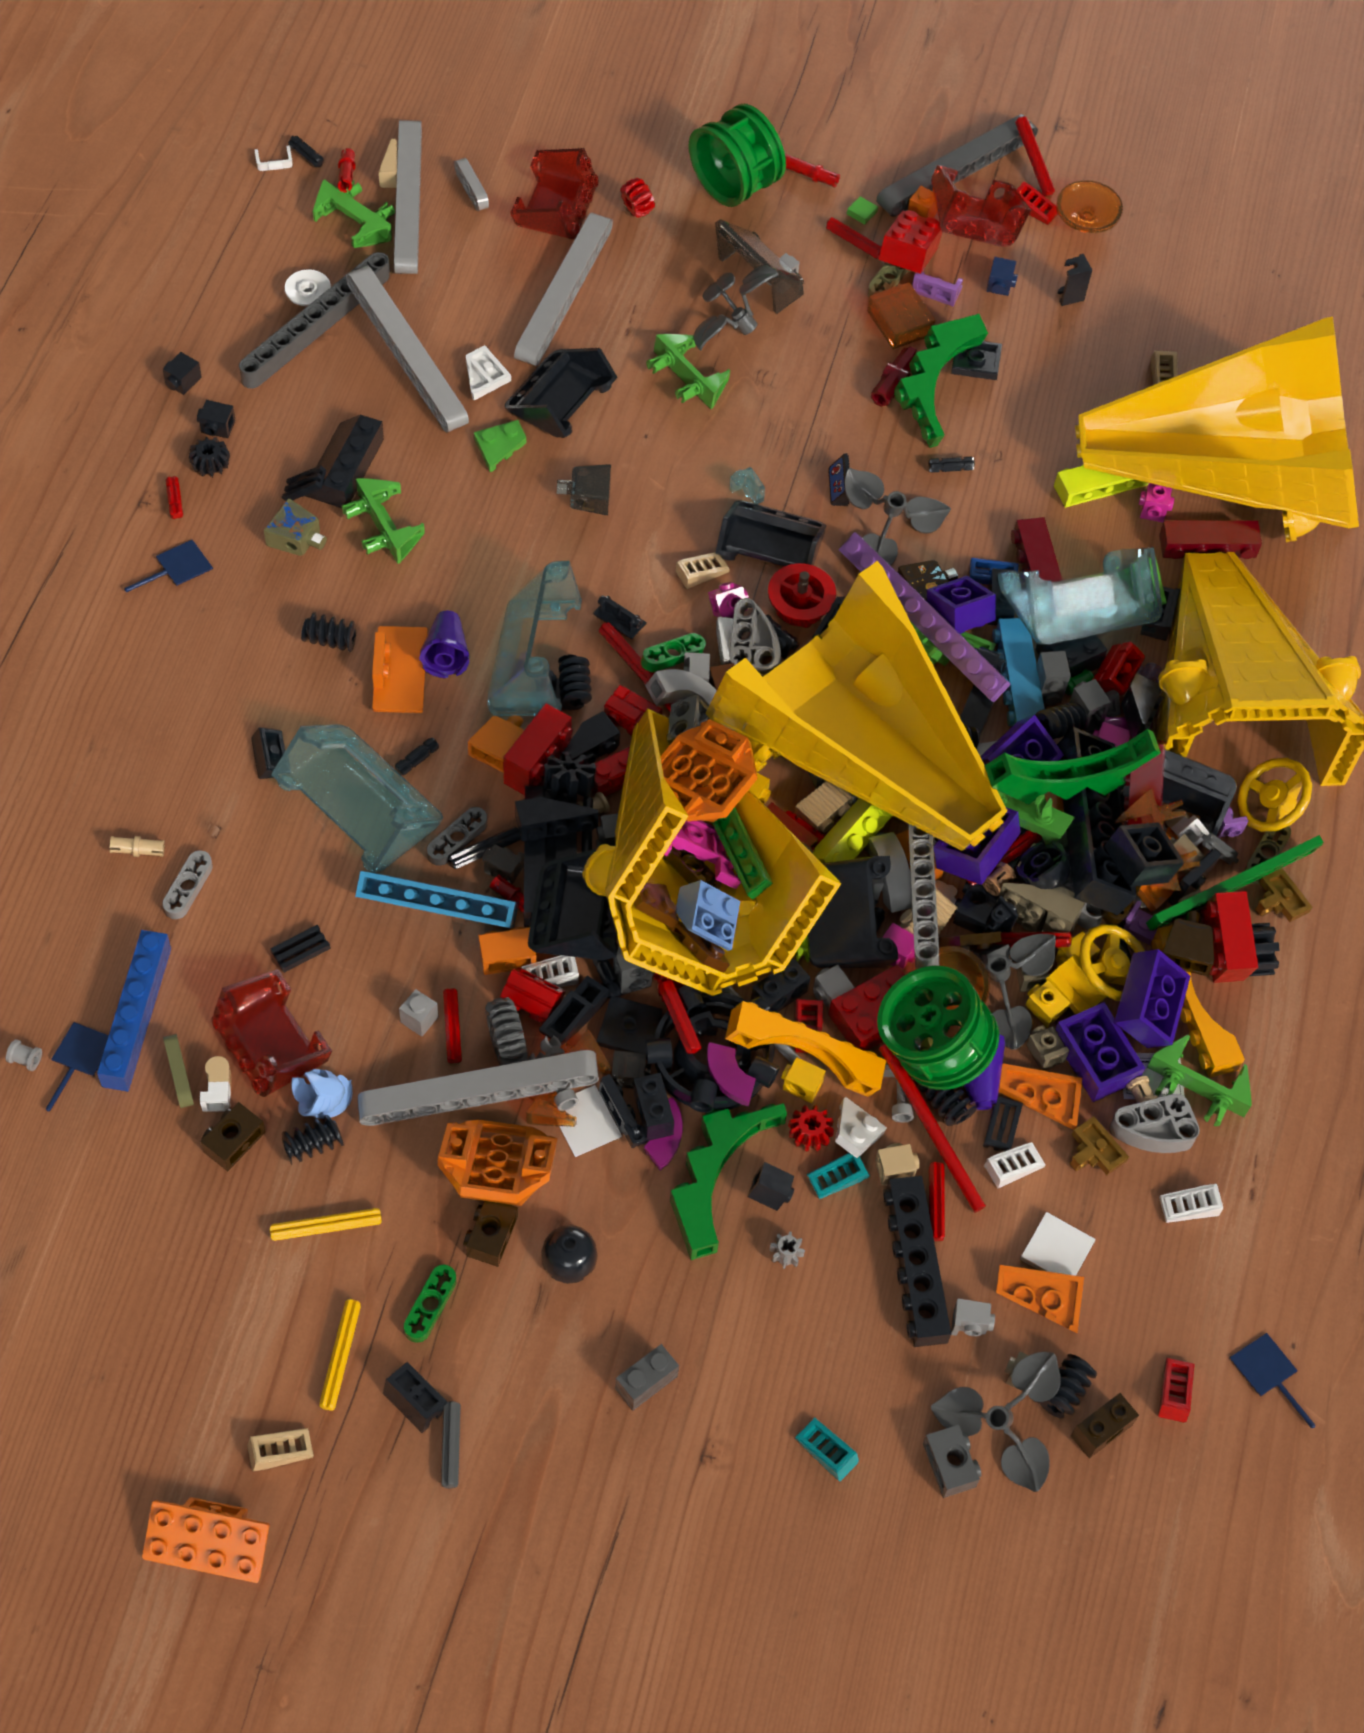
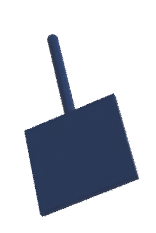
M190 540L156 556L165 570L126 587L124 591L129 592L166 574L178 586L212 570L213 567L195 542Z
M73 1022L51 1059L70 1068L48 1103L46 1111H51L74 1070L90 1076L95 1075L109 1035Z
M1268 1333L1230 1357V1360L1260 1397L1277 1386L1310 1428H1315L1314 1422L1282 1384L1283 1381L1297 1373L1298 1370Z

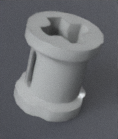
M15 1039L9 1045L5 1059L6 1062H16L26 1066L27 1070L34 1071L40 1063L42 1049L38 1047L33 1049L23 1045L20 1040Z

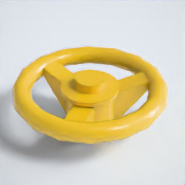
M1272 758L1258 764L1247 774L1239 788L1237 804L1240 817L1246 816L1248 819L1247 825L1261 832L1279 831L1292 825L1303 815L1310 803L1312 782L1309 772L1300 762L1290 758ZM1286 767L1296 772V775L1286 783L1281 780H1271L1263 784L1256 780L1264 772L1273 768ZM1302 787L1301 798L1297 803V796ZM1250 789L1258 793L1262 805L1269 808L1266 822L1255 819L1249 812L1247 799Z
M1100 924L1089 929L1081 940L1079 957L1082 970L1090 984L1102 995L1115 1001H1120L1123 991H1118L1107 985L1109 983L1125 985L1130 961L1127 955L1119 949L1120 939L1127 943L1134 953L1143 952L1145 949L1129 931L1116 925ZM1108 934L1099 958L1092 964L1089 954L1091 943L1096 937Z

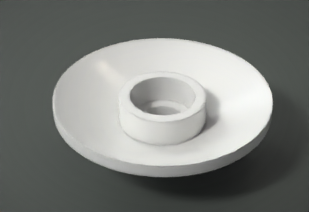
M316 270L295 272L285 283V293L288 299L301 306H309L331 288L327 276Z

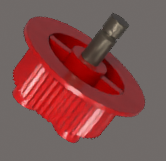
M797 563L779 569L772 576L768 585V597L772 606L776 609L777 615L784 622L797 627L808 628L812 624L817 623L819 619L830 611L836 599V587L832 578L824 570L810 564Z

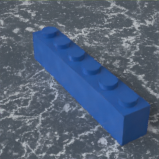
M141 930L97 1072L101 1086L104 1088L129 1092L171 952L168 934Z

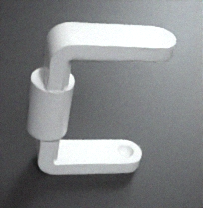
M290 145L286 146L288 160L260 163L258 149H254L257 169L259 171H270L292 167Z

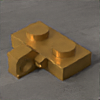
M1283 868L1262 877L1259 882L1266 891L1263 895L1264 899L1260 900L1258 906L1255 907L1260 916H1264L1274 910L1276 914L1282 912L1287 920L1292 922L1310 913L1312 910V905Z
M1094 1116L1074 1129L1071 1134L1080 1144L1076 1148L1079 1153L1074 1155L1069 1163L1076 1172L1089 1163L1091 1167L1098 1165L1108 1175L1129 1159L1126 1152Z

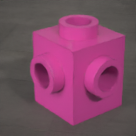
M1148 483L1146 491H1141L1138 505H1142L1140 518L1163 523L1167 511H1172L1175 497H1171L1172 488Z
M733 582L720 584L719 589L708 592L713 615L716 617L734 618L736 603L742 598H749L747 591L742 586Z

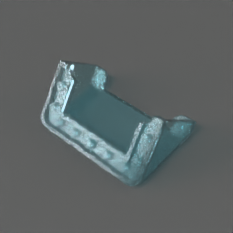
M1154 547L1111 551L1103 559V573L1051 583V580L1041 579L1038 576L1039 570L998 574L1002 593L1032 638L1039 644H1054L1158 621L1162 615V602Z
M570 561L551 562L508 602L487 696V706L491 714L495 716H536L546 703L561 711L560 699L556 698L549 678L550 666L548 661L543 657H531L538 620H566L567 612L575 607V610H580L582 599Z
M344 725L300 726L271 774L278 781V785L282 789L287 791L301 790L365 851L361 856L363 866L371 872L385 870L434 831L443 820L442 813L353 730Z

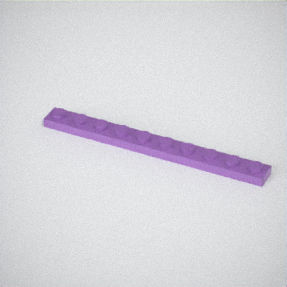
M854 532L841 546L839 551L861 572L876 561L883 566L909 620L992 702H995L1011 685L859 534Z

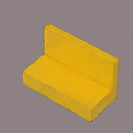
M1076 954L1069 957L1046 978L1070 1002L1069 1007L1075 1014L1096 1006L1107 997L1090 984L1082 970L1080 959Z

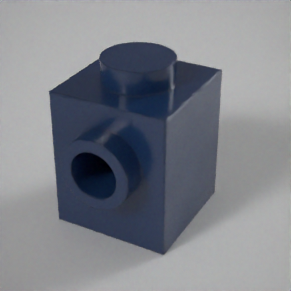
M994 256L987 292L1009 296L1010 287L1015 288L1018 274H1014L1016 261Z

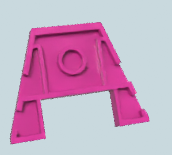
M701 820L685 821L664 855L667 856L672 846L678 850L684 849L694 854L699 860H707L715 864V880L737 889L741 881L738 875L735 876L733 872L734 867L730 859L726 857V850L715 828Z

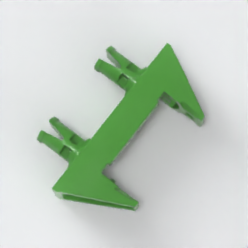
M325 179L322 181L313 209L315 222L322 216H327L334 210L339 209L362 225L359 232L351 237L353 248L377 245L392 240L391 224L386 221L395 214V209L392 205L388 207V202H385L376 212H372L353 199L358 193L362 192V187L359 183L355 185L354 180H352L351 191L347 188V193H344Z
M656 335L654 353L657 356L647 360L648 370L653 368L652 374H655L657 371L668 366L686 384L675 391L677 399L682 397L681 403L697 395L710 409H713L729 381L730 370L727 369V371L721 374L718 372L704 377L683 356L687 350L696 346L694 335Z
M358 478L356 479L357 494L360 499L341 505L343 514H346L347 520L363 512L369 514L380 534L361 540L363 549H366V554L368 555L386 547L392 553L397 564H399L425 534L424 524L421 523L415 527L408 526L397 530L381 503L389 500L391 496L398 493L401 494V484L394 481Z
M998 791L1005 807L1018 811L1020 827L1042 835L1045 845L1052 844L1051 841H1058L1074 819V816L1053 808L1051 797L1046 802L1045 795H1040L1028 805Z
M1189 1035L1153 1054L1147 1068L1164 1076L1155 1091L1156 1096L1159 1097L1165 1088L1168 1089L1166 1096L1174 1093L1177 1085L1180 1084L1212 1101L1207 1114L1204 1116V1120L1208 1122L1215 1113L1216 1118L1213 1126H1220L1227 1109L1242 1117L1246 1116L1252 1105L1247 1065H1243L1236 1080L1231 1082L1232 1088L1228 1089L1178 1063L1179 1058L1184 1056L1182 1052L1190 1038Z

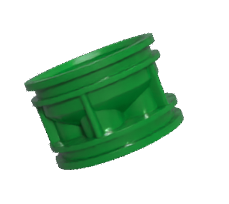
M746 103L738 104L726 111L720 121L708 122L695 129L690 135L688 147L693 169L705 190L724 206H738L748 200L754 192L767 188L779 181L785 173L786 158L779 135L768 118L752 105Z
M927 966L906 974L888 990L879 1007L877 1025L880 1037L890 1051L899 1059L901 1065L911 1078L924 1087L947 1090L963 1086L977 1078L989 1066L996 1054L999 1044L997 1021L986 1004L979 998L970 981L953 968ZM959 1005L957 1008L952 1010L946 1009L947 1006ZM950 1026H960V1030L954 1037L949 1038L946 1036ZM928 1037L932 1038L933 1043L928 1050L920 1051L923 1040Z

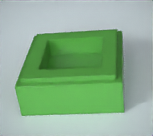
M860 196L847 209V215L865 225L877 213L878 206Z

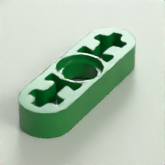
M691 633L648 647L643 652L641 666L649 672H657L684 663L685 652L703 653L706 641L701 635ZM667 650H676L680 655L673 656Z
M439 1265L433 1269L404 1322V1331L407 1339L411 1342L420 1343L428 1338L457 1283L456 1272L451 1266ZM445 1274H448L450 1282L445 1281L442 1284L440 1293L436 1290L439 1286L438 1276L443 1277ZM434 1297L438 1300L439 1304L435 1309L427 1310L422 1306L424 1299ZM421 1314L424 1316L422 1321L423 1331L418 1330L416 1334L412 1333L411 1325L416 1326L419 1323Z

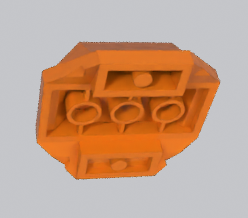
M711 719L702 722L701 726L691 728L679 734L660 756L664 779L687 812V822L698 820L715 822L719 818H726L758 779L752 746L748 737Z
M470 1120L460 1124L457 1122L447 1123L438 1155V1167L461 1198L522 1206L538 1188L549 1182L558 1138L551 1135L547 1136L544 1132L534 1127L486 1120Z

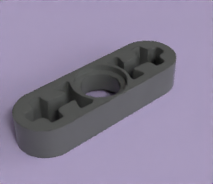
M472 807L463 813L428 844V860L437 866L448 863L451 854L464 849L486 829V812L482 808ZM471 818H473V819H475V820L478 819V818H480V823H478L477 821H474V822L471 824ZM454 832H462L465 837L460 841H454L450 838V835ZM434 850H443L444 854L441 855L440 853H438L435 855Z

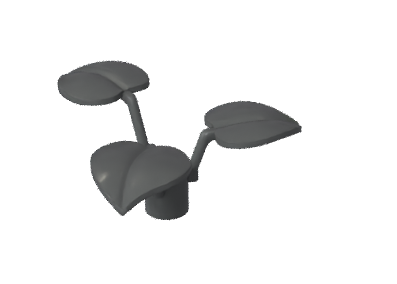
M762 265L755 268L743 279V285L740 286L739 292L746 309L742 307L737 308L725 292L735 283V276L732 273H725L716 282L712 283L704 291L703 299L705 302H711L722 294L734 310L731 315L733 318L731 320L721 314L718 317L711 316L703 321L694 333V342L698 349L701 351L706 342L714 337L725 326L726 322L731 324L734 329L738 327L743 335L751 333L758 323L752 317L754 314L750 309L746 294L778 276V272L767 265Z
M849 468L846 473L845 493L852 505L860 509H868L872 503L876 505L884 503L883 509L888 515V519L881 537L870 533L862 538L890 566L898 554L897 543L892 539L885 538L893 517L899 516L904 511L905 517L911 518V526L916 531L928 534L935 532L942 525L951 510L946 504L927 497H915L907 503L905 495L899 491L891 492L888 496L884 495L880 499L884 494V484L878 476Z
M1036 934L1024 937L1012 946L1010 950L1011 959H1007L1000 954L994 955L984 965V969L981 956L974 950L952 951L939 956V966H946L959 971L970 981L973 987L977 984V977L982 978L987 972H989L992 980L1000 982L1006 1010L999 1009L992 1014L997 1021L999 1034L1005 1037V1047L1011 1050L1020 1048L1029 1038L1032 1030V1018L1029 1011L1023 1006L1010 1008L1005 981L1011 974L1010 967L1014 969L1021 967L1023 972L1029 976L1045 974L1054 963L1056 938L1052 934Z
M1038 1352L1022 1359L1013 1370L1012 1383L1016 1388L1023 1390V1392L1010 1403H1007L1006 1406H993L987 1413L982 1412L984 1402L981 1395L969 1387L955 1388L931 1406L934 1415L944 1427L950 1428L959 1425L961 1432H965L967 1436H973L981 1430V1418H985L991 1428L1003 1430L1016 1443V1445L1007 1447L1003 1452L1001 1459L1003 1472L1012 1482L1033 1492L1039 1491L1047 1479L1050 1467L1049 1453L1046 1446L1035 1437H1029L1021 1443L1020 1439L1009 1428L1014 1419L1011 1409L1023 1400L1027 1394L1036 1402L1048 1401L1057 1394L1061 1382L1057 1357L1053 1352Z

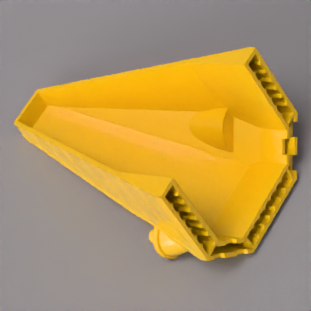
M1333 316L1323 318L1078 415L1079 425H1075L1076 438L1080 439V443L1076 444L1078 458L1083 459L1084 468L1251 507L1282 510L1286 542L1297 541V537L1309 533L1320 522L1348 529L1359 527L1351 451L1348 449Z
M1234 552L1185 553L1177 589H1180L1172 622L1165 669L1158 677L1163 699L1159 705L1155 732L1156 740H1166L1165 749L1187 757L1194 737L1203 732V726L1213 721L1218 726L1228 721L1306 720L1320 786L1345 785L1364 749V714L1351 699L1361 675L1357 658L1355 656L1334 659L1331 657L1319 658Z
M878 561L874 562L857 576L835 617L827 624L829 627L820 635L822 639L819 635H816L808 644L763 677L746 657L726 671L705 714L711 720L748 737L752 746L756 772H759L767 765L766 761L771 756L776 759L782 755L802 769L961 851L970 844L975 847L985 838L983 834L987 830L994 832L1004 823L1002 817L1007 813V809L998 791L991 787L985 765L898 599L883 566Z
M647 708L641 720L633 729L615 829L616 846L600 845L596 852L588 858L582 873L591 891L598 895L606 896L608 899L623 958L625 961L712 996L722 993V988L737 983L738 986H742L758 980V975L770 971L774 974L784 971L841 883L750 790L746 792L735 808L773 884L756 898L751 899L747 896L742 883H740L737 889L721 883L720 891L740 901L732 950L728 951L722 948L725 952L724 956L730 964L726 971L722 973L702 964L694 953L682 943L685 936L671 932L667 925L635 908L634 901L646 883L666 885L671 900L675 905H677L680 887L688 885V882L663 857L688 818L687 812L663 775L660 756L669 747L667 742L669 718ZM703 821V822H705V823H707V824L713 826L712 822ZM707 860L703 861L715 874V864ZM686 864V866H688L690 869L695 870L693 867Z

